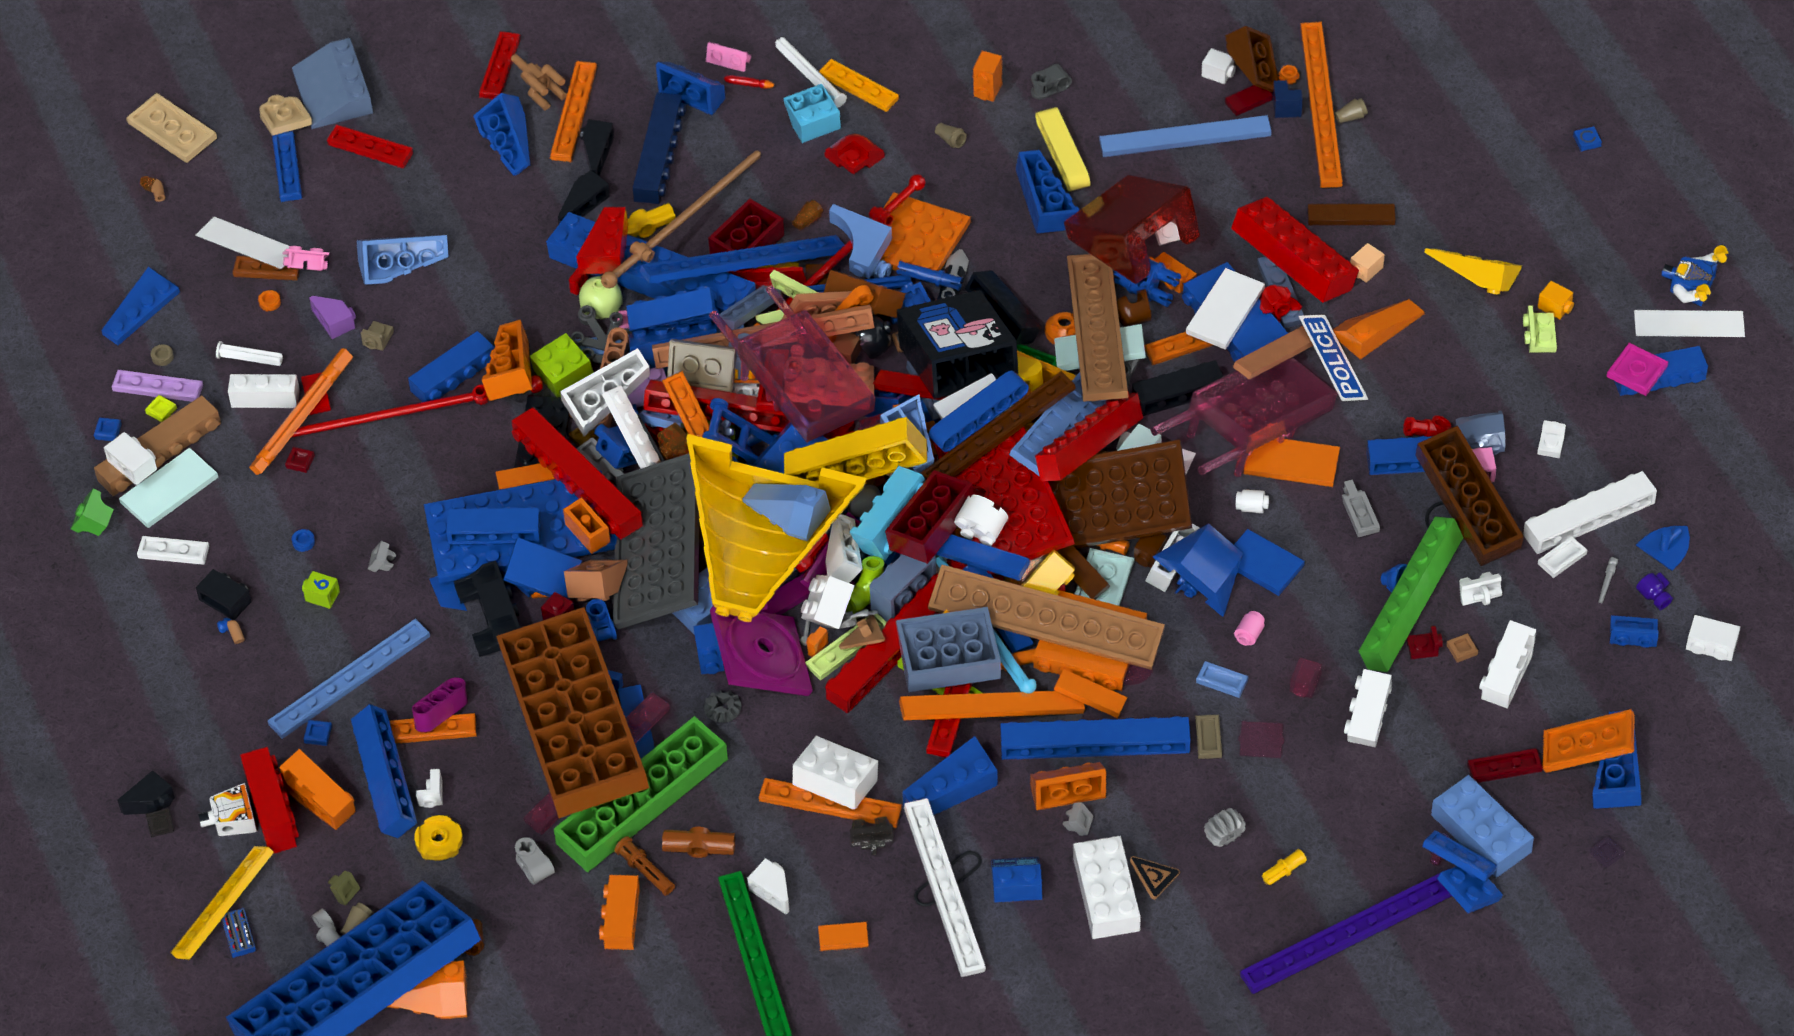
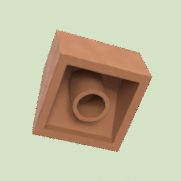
M588 560L564 571L568 598H577L578 601H587L591 598L602 601L609 600L611 595L619 591L628 564L627 560Z

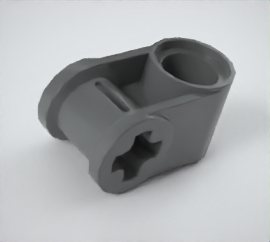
M1053 64L1044 70L1035 72L1031 76L1033 84L1031 95L1038 100L1046 99L1051 95L1066 90L1071 85L1072 78L1059 64Z

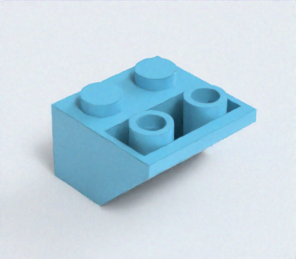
M823 84L784 98L793 129L802 143L841 129L840 112Z

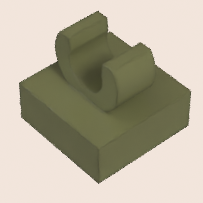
M345 870L340 876L333 875L328 881L337 901L345 906L360 890L352 873Z

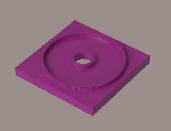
M712 606L710 613L729 685L809 696L813 692L793 617L759 612L755 617H752L751 622H744L739 620L737 616L730 614L727 617L720 616L715 613L716 608ZM758 643L765 645L769 652L762 650Z

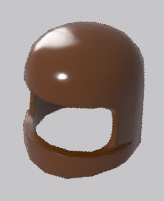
M1146 289L1137 291L1136 303H1130L1125 295L1118 298V317L1122 325L1133 326L1151 321V310Z

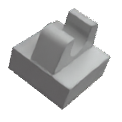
M380 541L373 549L368 570L377 572L378 569L390 571L394 564L389 563L387 559L392 561L396 554L388 549V543Z
M1082 802L1074 803L1072 809L1066 812L1069 820L1063 822V825L1068 831H1076L1079 836L1088 835L1093 814Z

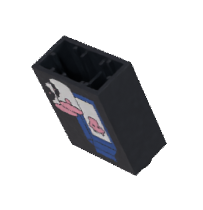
M981 290L897 309L899 347L934 399L949 396L991 373L996 380L1011 370L1018 374L1017 341Z

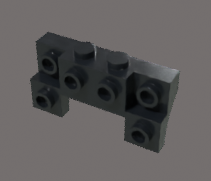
M495 560L482 564L467 577L453 581L460 604L478 599L488 628L472 634L479 657L501 651L496 636L520 628L517 620L519 616L516 603L512 604L510 599H513L510 586H505Z

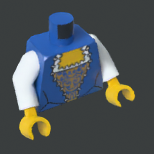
M1724 245L1717 246L1713 251L1714 253L1703 257H1683L1678 267L1665 264L1661 276L1672 280L1670 291L1683 303L1693 302L1702 306L1703 302L1707 299V295L1711 294L1710 287L1716 276L1717 260L1720 263H1724L1727 260L1726 254H1728V250Z

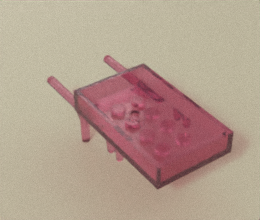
M773 285L768 286L766 292L787 317L775 324L738 339L716 310L709 314V317L739 355L741 360V380H748L750 370L766 390L768 402L773 401L775 411L781 409L806 443L874 412L876 397L807 310L805 309L795 314Z
M1291 357L1252 379H1248L1240 372L1235 371L1194 391L1189 410L1152 427L1151 433L1153 436H1156L1189 420L1187 437L1194 438L1199 421L1203 420L1236 448L1199 466L1198 472L1204 475L1233 459H1237L1234 475L1240 477L1246 460L1254 449L1276 438L1279 443L1284 441L1285 436L1289 439L1292 438L1297 427L1333 409L1337 392Z

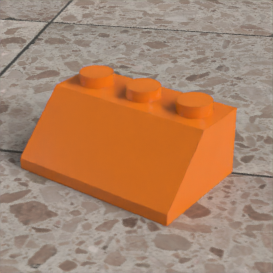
M1100 762L1085 763L1081 766L1062 767L1058 770L1039 771L1036 774H1030V787L1036 810L1106 798V770Z

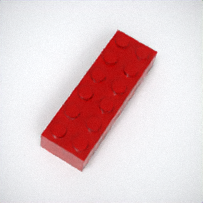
M1264 197L1238 208L1231 229L1322 303L1352 290L1359 270L1350 261L1338 254L1335 249L1328 246L1302 223L1293 218L1287 211L1278 206L1272 199Z

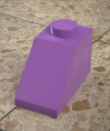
M318 296L309 297L313 313L331 339L355 329V313L351 307L347 308L342 300Z

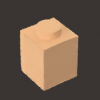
M1367 243L1353 255L1350 262L1359 270L1356 278H1360L1367 283L1383 268L1384 253Z

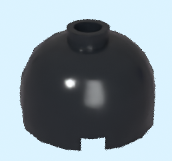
M872 314L874 328L855 331L856 337L859 336L862 341L860 343L861 347L870 359L877 358L887 351L891 344L890 333L893 332L888 320L883 321L881 317Z

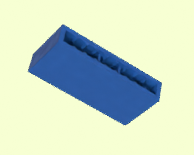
M1228 262L1183 284V301L1187 306L1190 305L1193 308L1195 314L1224 269L1227 268L1236 272ZM1258 298L1226 349L1230 352L1235 362L1288 334V332L1272 313L1263 314L1260 309V299Z

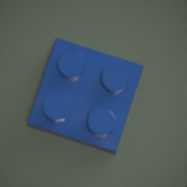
M1458 866L1441 872L1437 878L1467 913L1496 903L1503 896L1489 879L1484 882Z

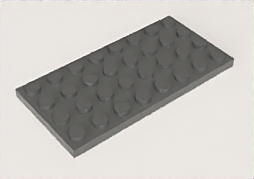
M689 453L617 476V489L641 511L643 525L622 540L617 537L615 544V560H627L628 563L619 591L614 594L613 624L617 629L698 605L699 511Z

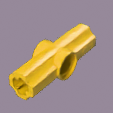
M670 203L647 212L644 209L633 212L628 219L627 234L633 237L639 235V237L645 238L652 235L656 228L673 221L676 216Z

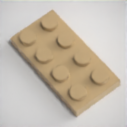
M158 93L127 117L128 124L186 163L217 139L216 132Z

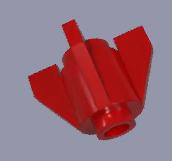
M1269 285L1261 294V311L1263 314L1272 313L1279 323L1281 317L1290 310H1301L1302 306L1296 299L1290 296L1291 292L1284 286Z

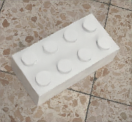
M1121 836L1074 843L1073 859L1092 939L1140 931V913Z

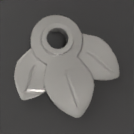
M865 609L855 614L852 611L845 612L840 629L857 625V618L878 614V611Z

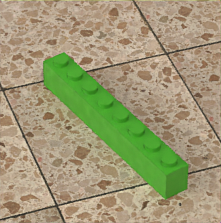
M1434 517L1359 649L1367 669L1383 672L1389 671L1463 539V535L1454 518Z

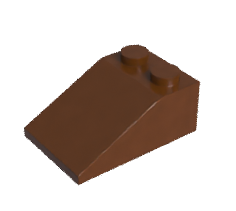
M1247 26L1225 35L1226 49L1229 55L1254 86L1273 93L1274 81L1279 80L1270 35Z

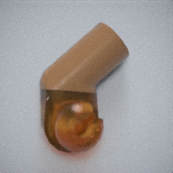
M143 176L140 179V185L146 191L154 193L157 202L165 200L164 189L160 180L148 176Z

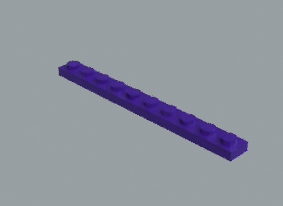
M1439 873L1241 970L1240 976L1251 993L1254 994L1452 895L1437 879L1440 875Z

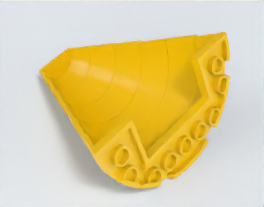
M687 434L686 441L696 490L695 496L704 541L703 548L709 572L708 579L712 604L716 608L715 613L725 617L730 614L737 616L741 621L751 622L752 617H755L775 594L774 592L793 573L794 568L829 530L832 523L848 507L849 503L862 491L866 478L822 467L819 482L732 461L731 444ZM753 484L808 485L826 491L831 511L810 539L805 541L788 536L777 524L773 525L769 518L763 514H758L743 503L742 499Z

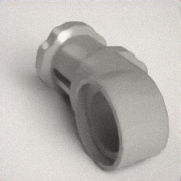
M320 909L312 915L315 924L321 928L316 935L319 942L329 946L340 938L332 919L324 909Z

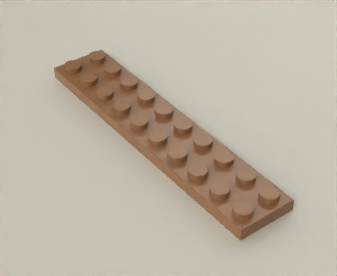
M1111 253L1067 256L1083 402L1128 398Z
M942 564L928 605L929 610L943 613L945 610L956 612L988 607L992 627L1150 670L1153 668L1165 624Z

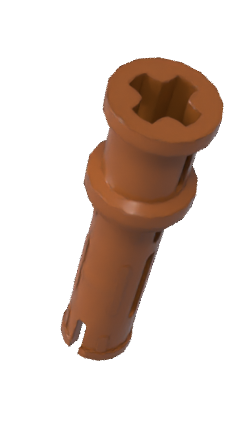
M624 837L617 843L614 852L626 859L630 868H637L663 895L667 896L675 889V884L646 858V852L643 849L639 850L632 843L630 837ZM649 870H650L651 872H653V873L659 878V880L656 879V878L649 872Z

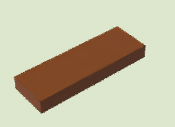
M236 256L233 276L298 280L300 269L287 268V266L280 269L252 257Z

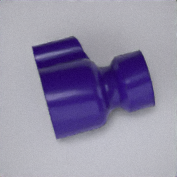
M1650 573L1642 578L1636 586V589L1645 599L1654 601V605L1658 610L1666 608L1673 601V597L1668 592L1663 591L1669 586L1670 582L1662 573L1657 575Z

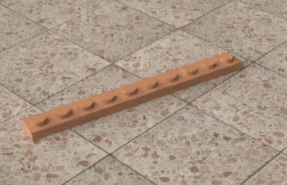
M864 305L682 340L728 346V343L731 341L738 342L739 334L748 333L751 335V342H759L761 349L872 329L874 328L871 306ZM670 342L652 345L656 369L668 367Z

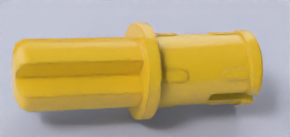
M1297 849L1285 859H1279L1276 865L1262 874L1264 882L1272 885L1285 875H1291V871L1307 861L1306 856L1300 849Z

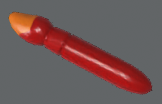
M733 75L724 77V80L731 84L760 87L762 89L774 87L772 82L765 79L759 80Z

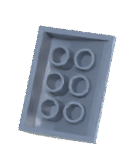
M350 38L331 42L292 67L304 107L312 120L311 129L373 114L370 95Z
M988 607L896 620L908 692L1001 679V660Z

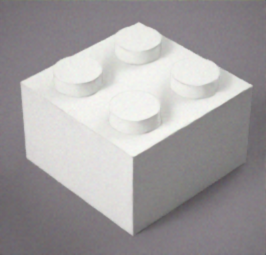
M816 575V578H813L809 585V591L811 592L808 600H805L801 607V613H803L801 618L826 628L839 629L855 585L831 576Z

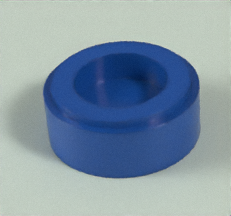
M301 529L292 535V544L297 551L305 552L313 548L315 538L310 530Z

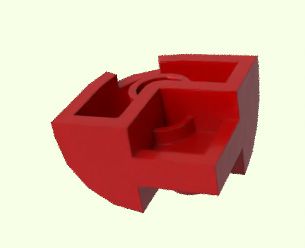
M860 134L844 136L825 150V157L838 168L843 166L852 174H855L865 166L868 168L872 167L885 157L884 151Z

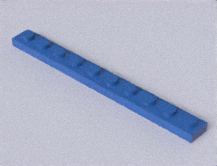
M837 235L642 264L640 273L649 284H657L669 280L676 281L682 278L834 256L845 244Z

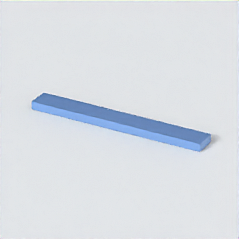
M1266 115L1099 136V142L1103 157L1268 137L1271 136V128L1268 116Z
M414 619L267 720L268 725L283 739L428 639L430 633L417 619Z

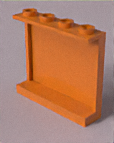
M1059 590L1060 593L1057 595L1147 620V613L1061 590ZM1039 640L1033 655V668L1041 672L1061 675L1063 669L1110 690L1118 691L1123 690V680L1130 665Z

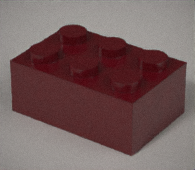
M749 199L708 237L709 252L714 254L776 244L784 236L783 218L754 200Z

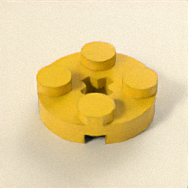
M437 815L427 818L420 828L419 826L417 827L414 840L417 850L424 859L440 861L455 857L459 853L463 836L458 823L456 824L451 821V818L447 816ZM437 835H441V837L444 838L441 841L432 840L435 839Z

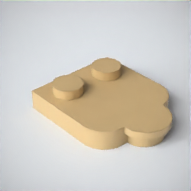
M273 95L269 97L267 103L260 107V117L272 136L312 125L310 115L296 97L284 98L281 95Z

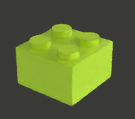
M566 333L530 355L534 372L541 377L542 381L556 397H561L560 391L594 373L590 360Z

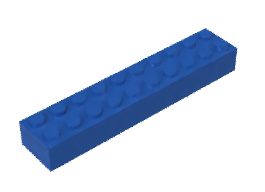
M568 212L546 241L549 258L577 269L576 256L595 222ZM627 234L624 261L632 255L630 247L635 241L639 243H647V241ZM655 246L652 249L655 252L654 258L649 263L688 257L660 246ZM645 261L635 263L618 278L617 283L620 286L651 298L673 296L679 291L690 292L695 291L698 287L707 286L717 295L715 307L719 310V314L756 290L754 282L728 272L649 284L640 273L641 265L649 264ZM591 274V275H594V276H602L603 274Z

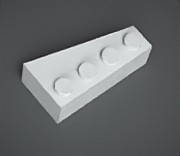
M637 348L560 391L563 404L584 437L611 412L602 394L621 385L628 397L650 376L649 365Z

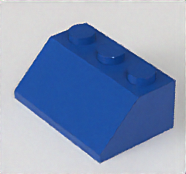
M657 62L656 72L659 93L682 95V103L710 115H713L726 99L725 87L720 82L713 81L699 73L692 72L683 66H678L671 62Z

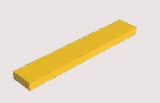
M253 847L171 953L175 958L191 959L274 853L269 847Z

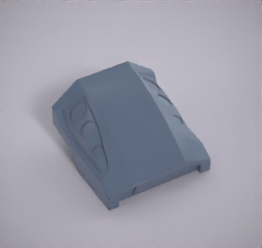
M1502 411L1461 417L1455 420L1456 426L1458 425L1471 449L1492 447L1493 455L1505 452V427Z

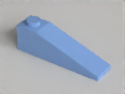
M447 235L357 240L358 263L364 284L387 283L397 276L411 273L416 268L428 266L447 258Z
M753 484L742 499L743 503L758 514H763L769 518L773 525L777 524L788 536L805 541L810 539L831 511L826 491L808 485Z

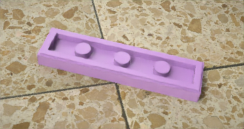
M124 370L117 371L112 384V390L116 392L153 397L160 395L168 399L190 402L199 398L203 388V382L198 380Z

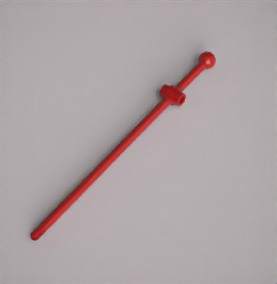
M919 174L911 176L909 185L885 208L873 207L869 212V217L872 220L890 226L893 222V215L891 213L914 191L922 190L925 187V179ZM848 241L803 285L813 286L817 284L853 250L851 241ZM789 297L775 311L788 308L793 298Z
M538 375L531 376L532 390L530 391L538 393L543 389L542 379ZM477 385L471 393L302 426L296 430L292 437L471 401L484 405L488 403L489 398L484 385Z

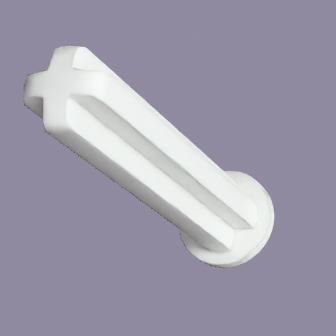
M222 341L218 342L216 349L217 359L225 357L280 366L283 361L281 353L223 344Z

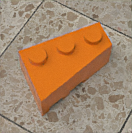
M300 749L280 766L286 793L335 830L356 812L352 795L339 787Z

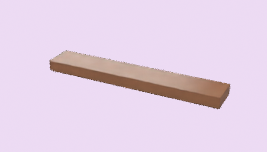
M1301 326L1235 361L1233 368L1248 379H1252L1312 347L1313 344L1304 326Z

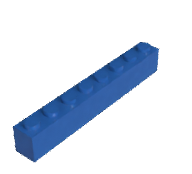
M1189 717L1000 723L1002 760L1190 753Z

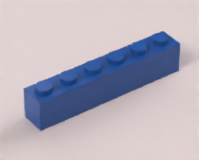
M369 704L351 719L353 733L356 737L358 751L362 759L363 770L369 785L368 788L373 800L381 833L399 838L416 825L417 820L387 711Z

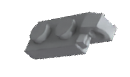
M593 437L576 448L596 469L602 470V474L609 481L612 480L617 485V476L623 475L624 470L623 468L615 469L596 450L597 441Z
M1353 479L1345 481L1343 488L1345 494L1342 495L1343 504L1357 537L1378 533L1380 526L1365 491H1357Z

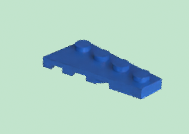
M148 267L103 327V336L116 345H120L180 293L179 287Z

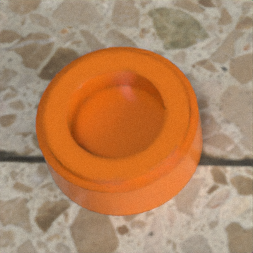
M274 290L264 291L258 297L259 306L264 311L276 310L281 304L280 295Z

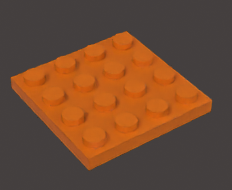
M893 192V194L891 195V197L889 198V200L883 208H885L898 195V193ZM908 197L891 213L893 215V222L889 227H892V240L880 261L884 260L886 263H890L892 270L895 271L899 269L897 268L899 261L939 271L943 268L970 225L971 217Z

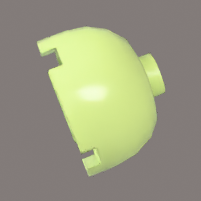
M595 276L588 279L581 287L579 302L580 307L585 305L593 307L596 312V319L609 318L613 312L619 311L621 304H623V297L618 284L610 289L605 288L601 283V276Z

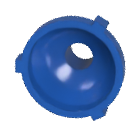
M1398 564L1382 573L1381 583L1391 593L1407 564Z

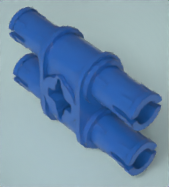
M1124 249L1121 255L1125 257L1119 256V262L1133 267L1134 271L1132 276L1118 269L1115 270L1113 275L1117 277H1114V283L1125 287L1130 294L1134 293L1137 295L1138 290L1146 289L1148 301L1153 300L1165 307L1170 306L1172 302L1166 299L1173 300V295L1158 289L1159 282L1162 280L1176 287L1179 281L1175 279L1181 280V274L1167 269L1162 262H1155L1146 255L1138 256Z

